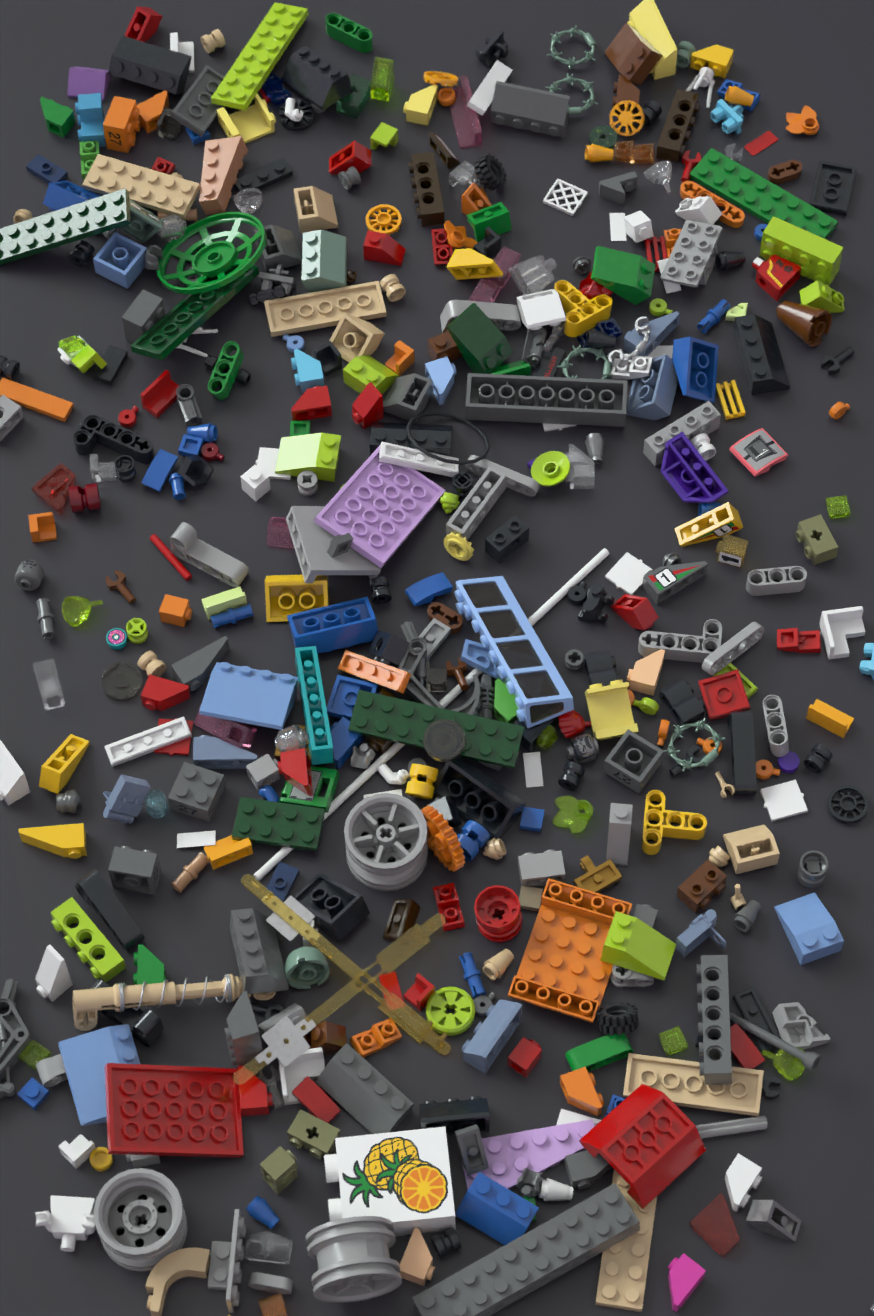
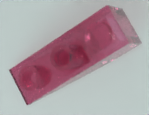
M199 710L193 723L221 740L239 748H250L257 728L246 723L200 715Z

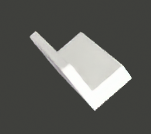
M170 33V50L192 56L188 73H194V42H179L178 33Z

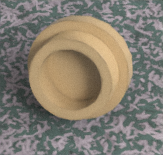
M19 209L16 211L13 220L16 224L31 219L33 216L30 211Z
M493 838L489 840L483 855L496 860L506 855V848L502 839Z
M717 846L715 849L712 848L709 852V861L716 867L726 866L728 864L727 861L731 858L720 846Z

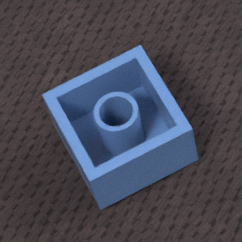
M114 232L93 258L95 272L128 289L145 268L147 248Z

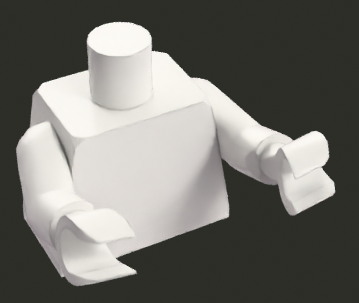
M51 1195V1213L49 1211L35 1212L36 1226H45L49 1232H52L54 1238L62 1239V1251L73 1252L76 1240H87L88 1235L94 1233L96 1229L94 1223L95 1198Z

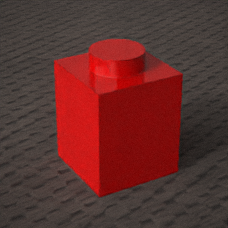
M523 1037L509 1055L508 1066L526 1078L542 1056L540 1045L532 1039L527 1040Z

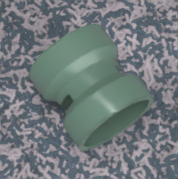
M682 41L677 47L676 65L686 68L689 66L691 55L693 52H696V48L692 43Z

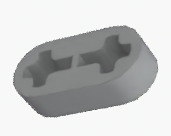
M252 1272L248 1286L257 1290L289 1295L292 1293L294 1281L286 1277Z

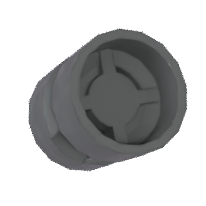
M813 850L803 854L797 871V878L802 886L814 889L823 884L828 870L827 857L823 853Z

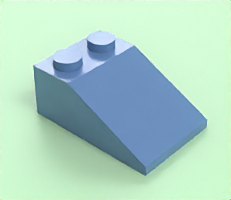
M815 892L774 907L800 965L841 951L844 939L834 919Z

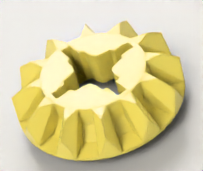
M451 532L444 538V546L454 558L467 561L473 556L474 549L471 547L472 543L468 542L466 537L463 538L460 533L455 534Z

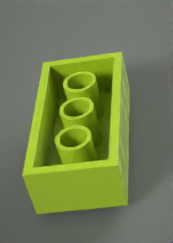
M773 216L763 231L759 256L765 260H768L772 255L780 256L801 266V276L814 281L818 280L830 286L839 271L843 247Z

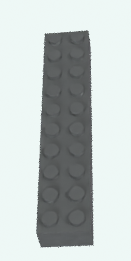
M614 1183L412 1297L414 1305L420 1316H491L640 1231L639 1220L617 1184Z

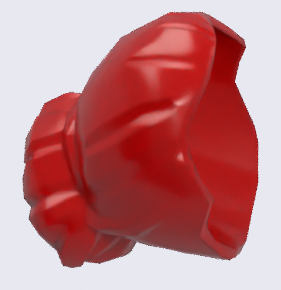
M592 272L589 273L587 278L580 281L578 290L589 300L598 295L604 294L610 297L612 294L611 290L591 279Z

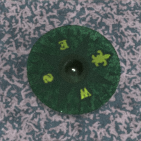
M597 126L591 130L589 140L592 144L609 148L617 142V133L609 126Z

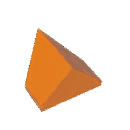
M472 183L461 196L462 213L465 215L492 206L483 187Z

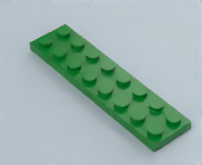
M713 148L707 152L690 173V179L769 224L774 216L824 239H827L838 226V221Z

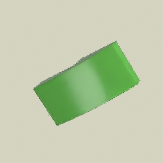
M99 141L80 142L82 179L86 178L97 155L100 154Z

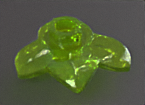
M561 796L555 799V803L560 811L554 817L553 824L560 828L570 827L572 834L583 831L587 820L593 815L591 803L586 800L578 801L573 796ZM584 809L586 813H580L579 810Z

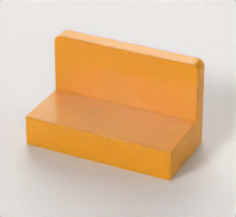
M816 699L813 705L810 704L806 719L844 738L854 721L853 717Z
M232 835L216 841V845L204 846V851L210 860L213 870L253 854L249 838L241 841L233 840Z

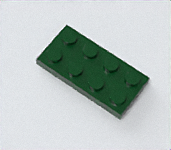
M240 797L232 839L241 841L249 838L252 843L317 852L325 809Z

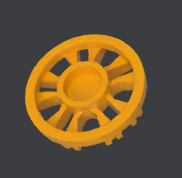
M427 71L424 72L423 80L433 85L441 84V86L453 87L457 85L458 77L445 72Z
M630 100L617 103L609 115L611 127L617 134L622 136L635 135L642 129L645 121L644 111L641 106ZM622 104L625 105L624 111H622L619 107ZM629 104H632L630 111H627ZM635 107L640 111L637 114L632 112ZM615 110L619 111L621 114L618 115L617 113H615ZM613 116H617L619 120L614 122ZM635 116H641V119L635 120ZM620 122L621 125L616 128V125ZM634 122L640 124L637 129L633 126ZM623 126L626 127V133L620 131Z
M377 205L371 208L366 215V225L369 231L386 233L390 236V234L400 229L402 222L401 214L398 209L391 205ZM381 209H387V212H381Z

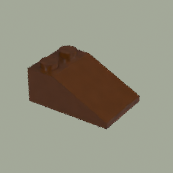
M627 22L604 52L625 78L640 86L663 56Z

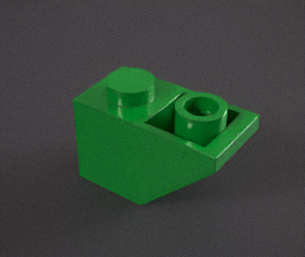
M41 97V108L48 131L64 138L76 123L74 110L68 106L60 105L52 99Z
M138 945V953H134V966L138 967L137 973L133 974V984L140 985L144 981L147 984L163 983L166 979L164 964L144 945Z

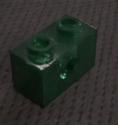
M351 74L349 80L353 92L335 102L337 106V113L358 119L373 93L372 80Z

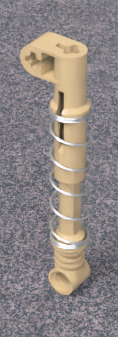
M225 974L222 981L211 982L210 977L207 975L205 982L190 983L189 978L186 977L184 984L175 985L174 982H168L165 979L163 983L147 984L144 981L140 985L128 986L125 983L114 984L113 987L73 990L72 1008L75 1027L81 1031L93 1029L97 1025V1011L114 1009L116 1012H121L125 1008H133L137 1011L140 1007L154 1006L158 1009L161 1005L175 1004L179 1007L183 1000L194 999L198 1005H201L204 998L215 997L219 1003H222L224 999H226V1002H234L244 992L241 977L238 979V976L233 974ZM276 991L254 993L252 996L257 1000L265 1001L271 999ZM223 996L221 1001L217 997ZM202 998L200 1003L196 999ZM176 1000H181L179 1005L176 1003Z

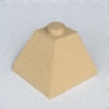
M344 313L329 341L338 349L341 357L349 363L355 356L371 355L376 351L385 333L365 320Z

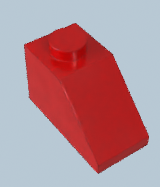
M137 6L124 36L146 42L156 33L163 16L149 7Z
M353 141L329 157V173L339 174L342 171L346 172L351 166L355 167L358 173H361L371 166V150Z
M368 230L363 244L364 260L402 266L406 248L386 233Z
M371 382L367 384L352 404V419L356 424H360L363 429L371 426L373 422L384 418L383 395Z
M315 386L307 389L291 408L292 421H306L332 416L328 387Z
M624 594L610 606L615 613L635 629L647 630L659 618L648 598Z
M149 675L141 693L142 705L149 710L164 711L190 698L189 685Z
M306 749L281 752V761H278L279 773L284 775L288 783L308 796L313 795L311 763Z
M238 1066L242 1117L269 1114V1106H273L272 1092L268 1093L267 1085L244 1066Z

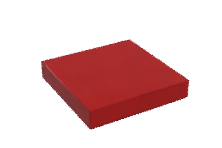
M738 669L698 681L710 721L727 717L730 712L751 710Z

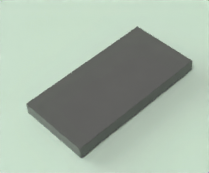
M206 65L170 116L202 137L216 118L217 109L224 107L212 104L211 101L212 95L224 79V76Z

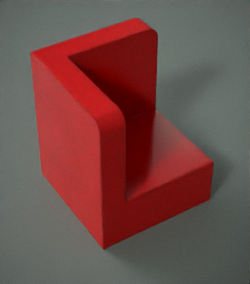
M418 973L415 976V983L404 994V999L421 1012L427 1005L431 995L435 992V986Z

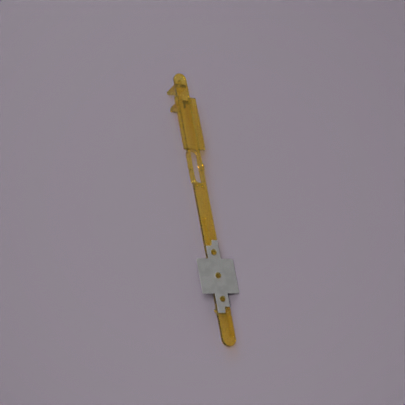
M246 874L242 877V885L273 911L266 921L284 937L292 941L300 934L365 989L367 994L372 995L381 1004L378 1008L418 1043L424 1040L441 1055H447L450 1052L451 1047L445 1041L447 1034L443 1033L440 1037L433 1031V1022L431 1020L427 1022L393 992L390 994L377 980L359 968L311 927L309 923L315 918V915L292 896L283 903L252 875ZM365 976L383 991L387 997L385 999L380 998L359 977Z
M437 913L421 926L418 923L377 954V961L363 969L358 976L295 1026L288 1016L280 1020L261 1036L268 1047L235 1072L233 1081L238 1085L244 1084L275 1058H278L284 1067L288 1066L310 1048L303 1038L304 1035L368 984L374 982L383 972L387 971L390 974L431 940L428 937L444 925L445 917ZM380 964L382 966V970L362 987L356 985V980L374 965Z

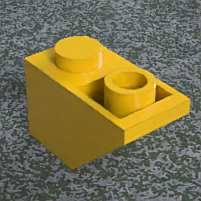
M713 45L693 52L690 68L700 71L701 68L708 67L713 70L714 76L725 78L733 62L734 50L720 45Z

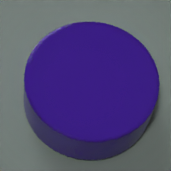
M792 751L778 758V767L784 773H793L799 767L800 759Z

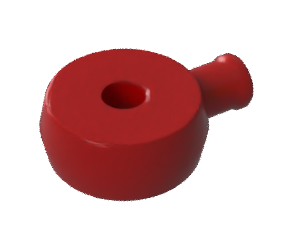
M133 406L131 410H123L119 413L118 422L122 427L131 428L136 424L138 407Z

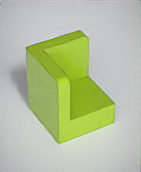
M381 122L370 137L371 149L375 150L379 144L387 147L389 144L395 147L398 143V129Z
M88 344L71 360L82 373H85L94 363L101 369L107 365L101 356Z

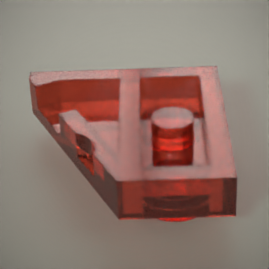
M60 463L31 487L32 492L60 514L68 498L69 487L73 486L76 479L75 474Z
M722 1193L690 1222V1226L722 1257L739 1243L738 1233Z

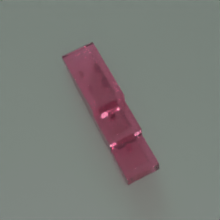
M503 246L494 258L503 275L500 277L481 278L468 301L493 303L500 289H503L521 254Z

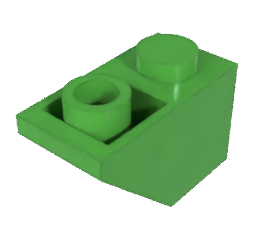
M499 678L495 680L494 717L498 721L513 724L518 718L516 710H518L515 703L516 697L514 694L509 693L506 682L503 683Z

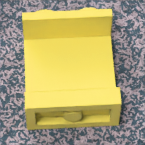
M258 93L254 97L255 105L248 107L246 111L240 110L228 115L224 107L217 109L218 122L228 138L242 136L244 142L248 143L275 132V116L272 112L269 113L266 101L264 99L261 100Z
M622 680L611 681L608 686H602V683L589 686L590 689L585 691L593 737L597 741L622 737L628 729L635 734L638 733L637 723L634 724L627 689L629 682L623 683Z

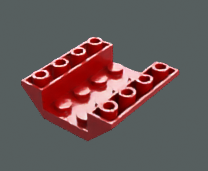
M641 1084L578 1141L594 1158L600 1154L631 1186L627 1193L642 1209L706 1151L695 1124L664 1092L645 1084Z

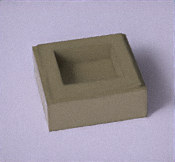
M521 886L519 896L521 909L539 912L543 889Z

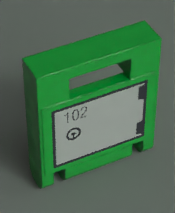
M311 766L313 795L308 796L285 780L281 793L282 797H280L279 802L325 809V812H329L340 774L335 769ZM324 780L325 784L328 785L325 797H319Z

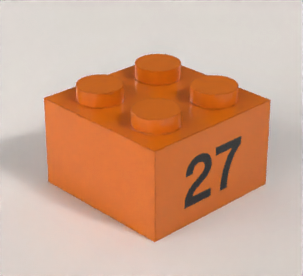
M114 96L103 123L106 147L110 150L129 153L131 146L135 144V135L141 129L139 109L137 108L136 100Z

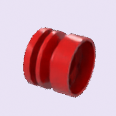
M500 885L487 887L479 893L474 905L479 932L486 939L500 943L509 941L517 936L522 928L523 917L516 893L512 889Z

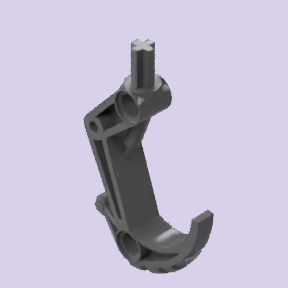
M406 621L400 627L409 645L398 669L411 674L404 692L416 703L443 708L424 687L423 679L426 678L425 659L427 657L426 642L422 637H418L412 621ZM416 647H420L423 649L419 653H415L412 651ZM477 674L473 675L475 688L470 700L463 706L452 709V711L478 716L477 712L480 711L481 688Z
M6 979L0 998V1010L4 1008L9 1009L7 1013L0 1014V1042L2 1043L0 1051V1082L6 1076V1083L0 1084V1098L4 1096L11 1097L15 1094V1087L10 1080V1070L32 1044L28 1029L19 1016L16 1002H14L19 982L14 981V979Z

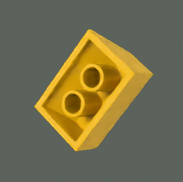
M303 575L266 576V622L288 621L287 615L329 606L328 575H317L313 583H305Z

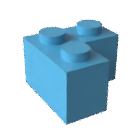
M101 93L78 95L75 111L76 114H79L77 115L78 126H81V129L78 130L79 141H99V147H106L103 130L105 115Z

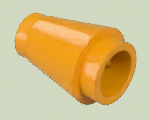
M734 85L733 87H728L724 100L728 101V104L751 106L754 96Z
M595 144L586 145L585 160H588L590 163L612 161L613 149Z

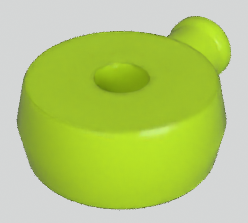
M657 298L650 302L649 311L653 316L660 317L664 314L673 313V310L667 309V304L663 299Z
M647 697L641 701L634 700L633 706L639 707L641 711L648 715H655L659 708L656 701Z

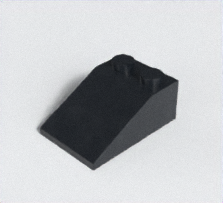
M321 872L293 896V898L315 915L313 919L314 924L339 942L370 914L361 894Z

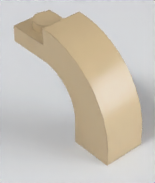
M184 1248L176 1250L162 1258L155 1265L145 1285L147 1293L153 1294L149 1295L147 1301V1309H150L151 1316H162L166 1293L176 1280L188 1276L207 1279L211 1257L210 1249Z

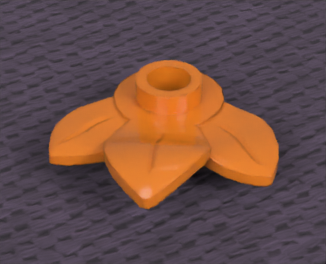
M807 105L803 107L801 114L787 112L786 120L789 125L786 127V130L792 134L804 133L813 135L817 133L819 123L816 120V112Z
M449 220L444 223V229L448 234L447 240L452 247L473 249L474 245L477 244L476 240L467 237L464 226L455 227Z

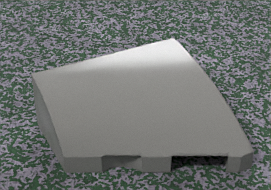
M799 1002L778 1004L772 1012L781 1039L796 1048L803 1050L830 1041L829 1035H823L815 1026L817 1022L806 1014L805 1009Z

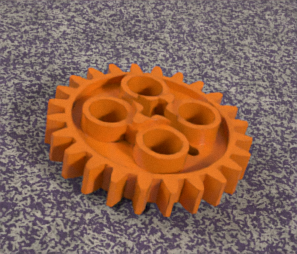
M429 805L422 808L421 811L427 824V844L429 849L433 850L434 856H437L439 862H443L444 867H447L449 871L452 870L454 872L460 869L465 864V856L462 854L464 851L460 847L461 843L458 841V836L453 828L448 825V821L444 820L442 813L439 815L437 809Z

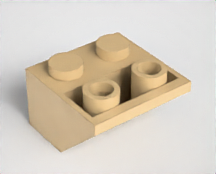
M314 186L293 189L300 233L338 228L331 194Z
M765 825L723 834L735 874L778 863L780 853L775 838Z

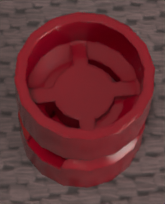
M97 483L86 484L84 488L80 485L69 487L72 513L82 512L85 508L89 510L101 509Z

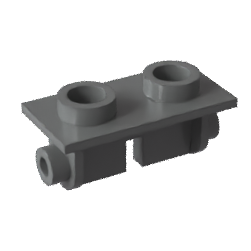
M544 328L536 331L528 329L521 360L526 364L530 363L534 370L542 360V344H544L545 337L547 336Z

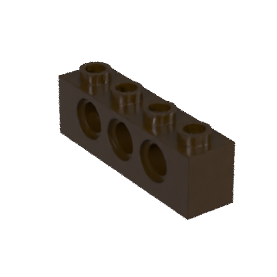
M680 89L676 90L657 144L656 158L678 163L680 156L684 155L686 150L685 141L689 142L691 135L689 129L694 127L696 116L694 115L699 113L701 102H698L699 94Z
M434 152L411 154V162H408L409 174L413 173L411 187L416 190V192H413L414 204H418L416 208L417 219H421L422 226L444 224V207Z

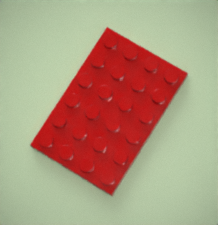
M107 1063L105 1065L108 1154L241 1158L244 1155L237 1068Z

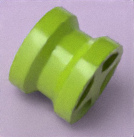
M133 618L128 621L126 625L128 639L134 644L145 642L148 638L145 621L140 618Z

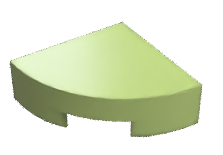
M740 303L738 306L729 309L725 320L735 321V317L746 316L748 303Z

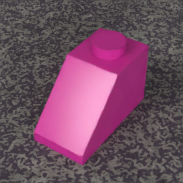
M684 1253L679 1259L675 1257L668 1266V1269H670L668 1281L672 1310L676 1313L703 1280L706 1273L704 1268Z

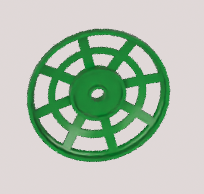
M243 212L219 213L201 219L180 231L162 250L163 259H158L159 270H157V275L168 290L181 294L204 293L225 286L248 271L263 253L267 239L264 226L255 216ZM234 222L231 231L219 232L209 236L206 229L217 224ZM242 223L250 224L258 229V232L251 238L238 231ZM200 232L202 239L192 245L185 253L176 250L185 240ZM261 237L259 247L251 257L252 244ZM220 238H227L226 241H216L212 243V241ZM235 238L245 242L236 249L232 244ZM205 245V246H204L203 248H201L195 255H191V254L194 253L198 248H200L201 246ZM247 249L245 258L237 259L238 254ZM170 256L179 258L177 273L165 275L166 265ZM186 261L192 262L193 269L183 272ZM232 266H238L231 273L225 275V272ZM194 274L200 276L195 282L185 278ZM218 277L217 280L204 282L207 278ZM180 279L181 282L189 287L173 286L168 283V280Z

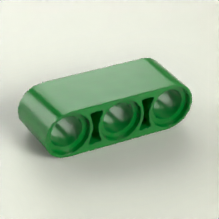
M330 13L325 17L326 34L329 37L361 53H368L372 50L373 39L371 30L338 13Z
M234 341L224 344L208 382V390L217 400H224L228 397L244 359L243 351ZM233 350H237L235 355L229 356ZM225 368H230L227 373L222 374ZM218 386H222V389L220 391L215 392V389Z
M608 1034L569 1050L565 1057L571 1070L574 1071L586 1067L587 1071L591 1072L628 1057L629 1053H633V1049L626 1034Z

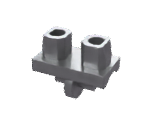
M278 263L277 268L270 267L269 273H259L261 291L272 288L273 285H282L285 288L286 295L284 297H289L292 288L295 289L296 282H294V278L286 277L289 276V271L283 270V264Z

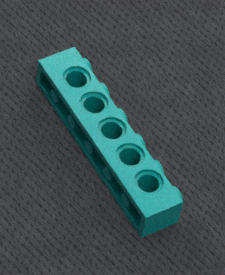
M316 646L295 648V665L297 677H299L298 684L312 765L333 763V744Z

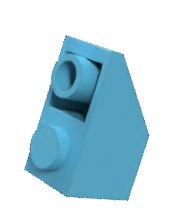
M295 349L294 358H291L292 369L297 370V374H294L296 386L300 385L301 393L315 386H324L320 361Z

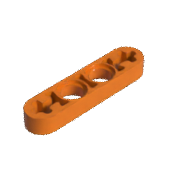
M685 181L681 184L680 196L683 199L710 196L717 207L722 206L725 208L718 220L732 228H739L743 225L745 214L741 209L695 182Z

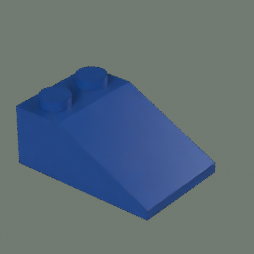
M693 337L674 340L672 360L683 396L704 402L709 401L711 404L715 403L719 345Z

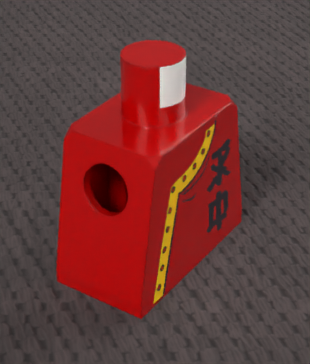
M772 255L766 262L757 257L752 263V267L758 270L756 283L777 302L800 279L801 266L780 256Z

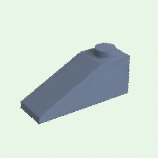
M676 311L640 326L648 325L650 335L646 348L637 356L647 357L679 325V312ZM636 327L632 331H628L624 336V350L630 354L635 351L636 346L645 337L643 334L639 335L637 333Z
M201 735L193 739V763L205 769H246V765L258 759L256 754L217 737Z

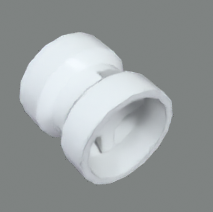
M706 433L699 434L691 439L690 442L705 461L711 459L716 454V449L710 444V438Z

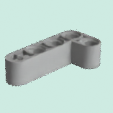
M451 300L445 305L440 315L442 333L448 331L446 327L472 303H475L499 330L514 331L521 327L518 306L512 304Z
M182 522L170 537L172 552L178 558L232 587L237 588L250 571L243 562L198 539L196 530L188 523Z
M715 619L707 620L703 626L702 636L645 631L639 637L638 652L643 657H647L662 649L665 650L664 659L703 663L705 658L712 653L707 651V649L715 651L721 646L722 624Z

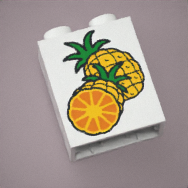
M445 1127L335 1138L337 1154L324 1155L327 1183L339 1182L341 1198L328 1199L330 1221L358 1216L384 1217L393 1222V1233L395 1236L411 1235L415 1227L421 1233L440 1232L451 1227L456 1230Z

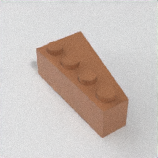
M242 136L205 141L199 203L206 215L225 213L232 194V186L237 181L238 170L242 168L243 157L248 152Z

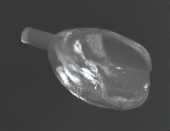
M670 161L658 162L644 171V176L649 181L660 185L663 184L667 194L672 192L668 184L672 174Z
M245 188L236 195L231 194L230 199L234 200L236 207L241 212L254 213L262 204V192L257 188Z

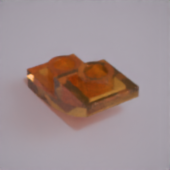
M634 141L615 142V160L627 163H654L655 147L653 143L635 145Z

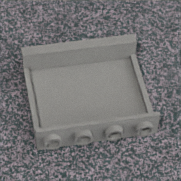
M291 506L286 521L305 583H313L317 575H369L371 580L380 574L381 568L351 547L348 552L331 558L327 551L331 540L335 536L314 523L315 517L325 506Z

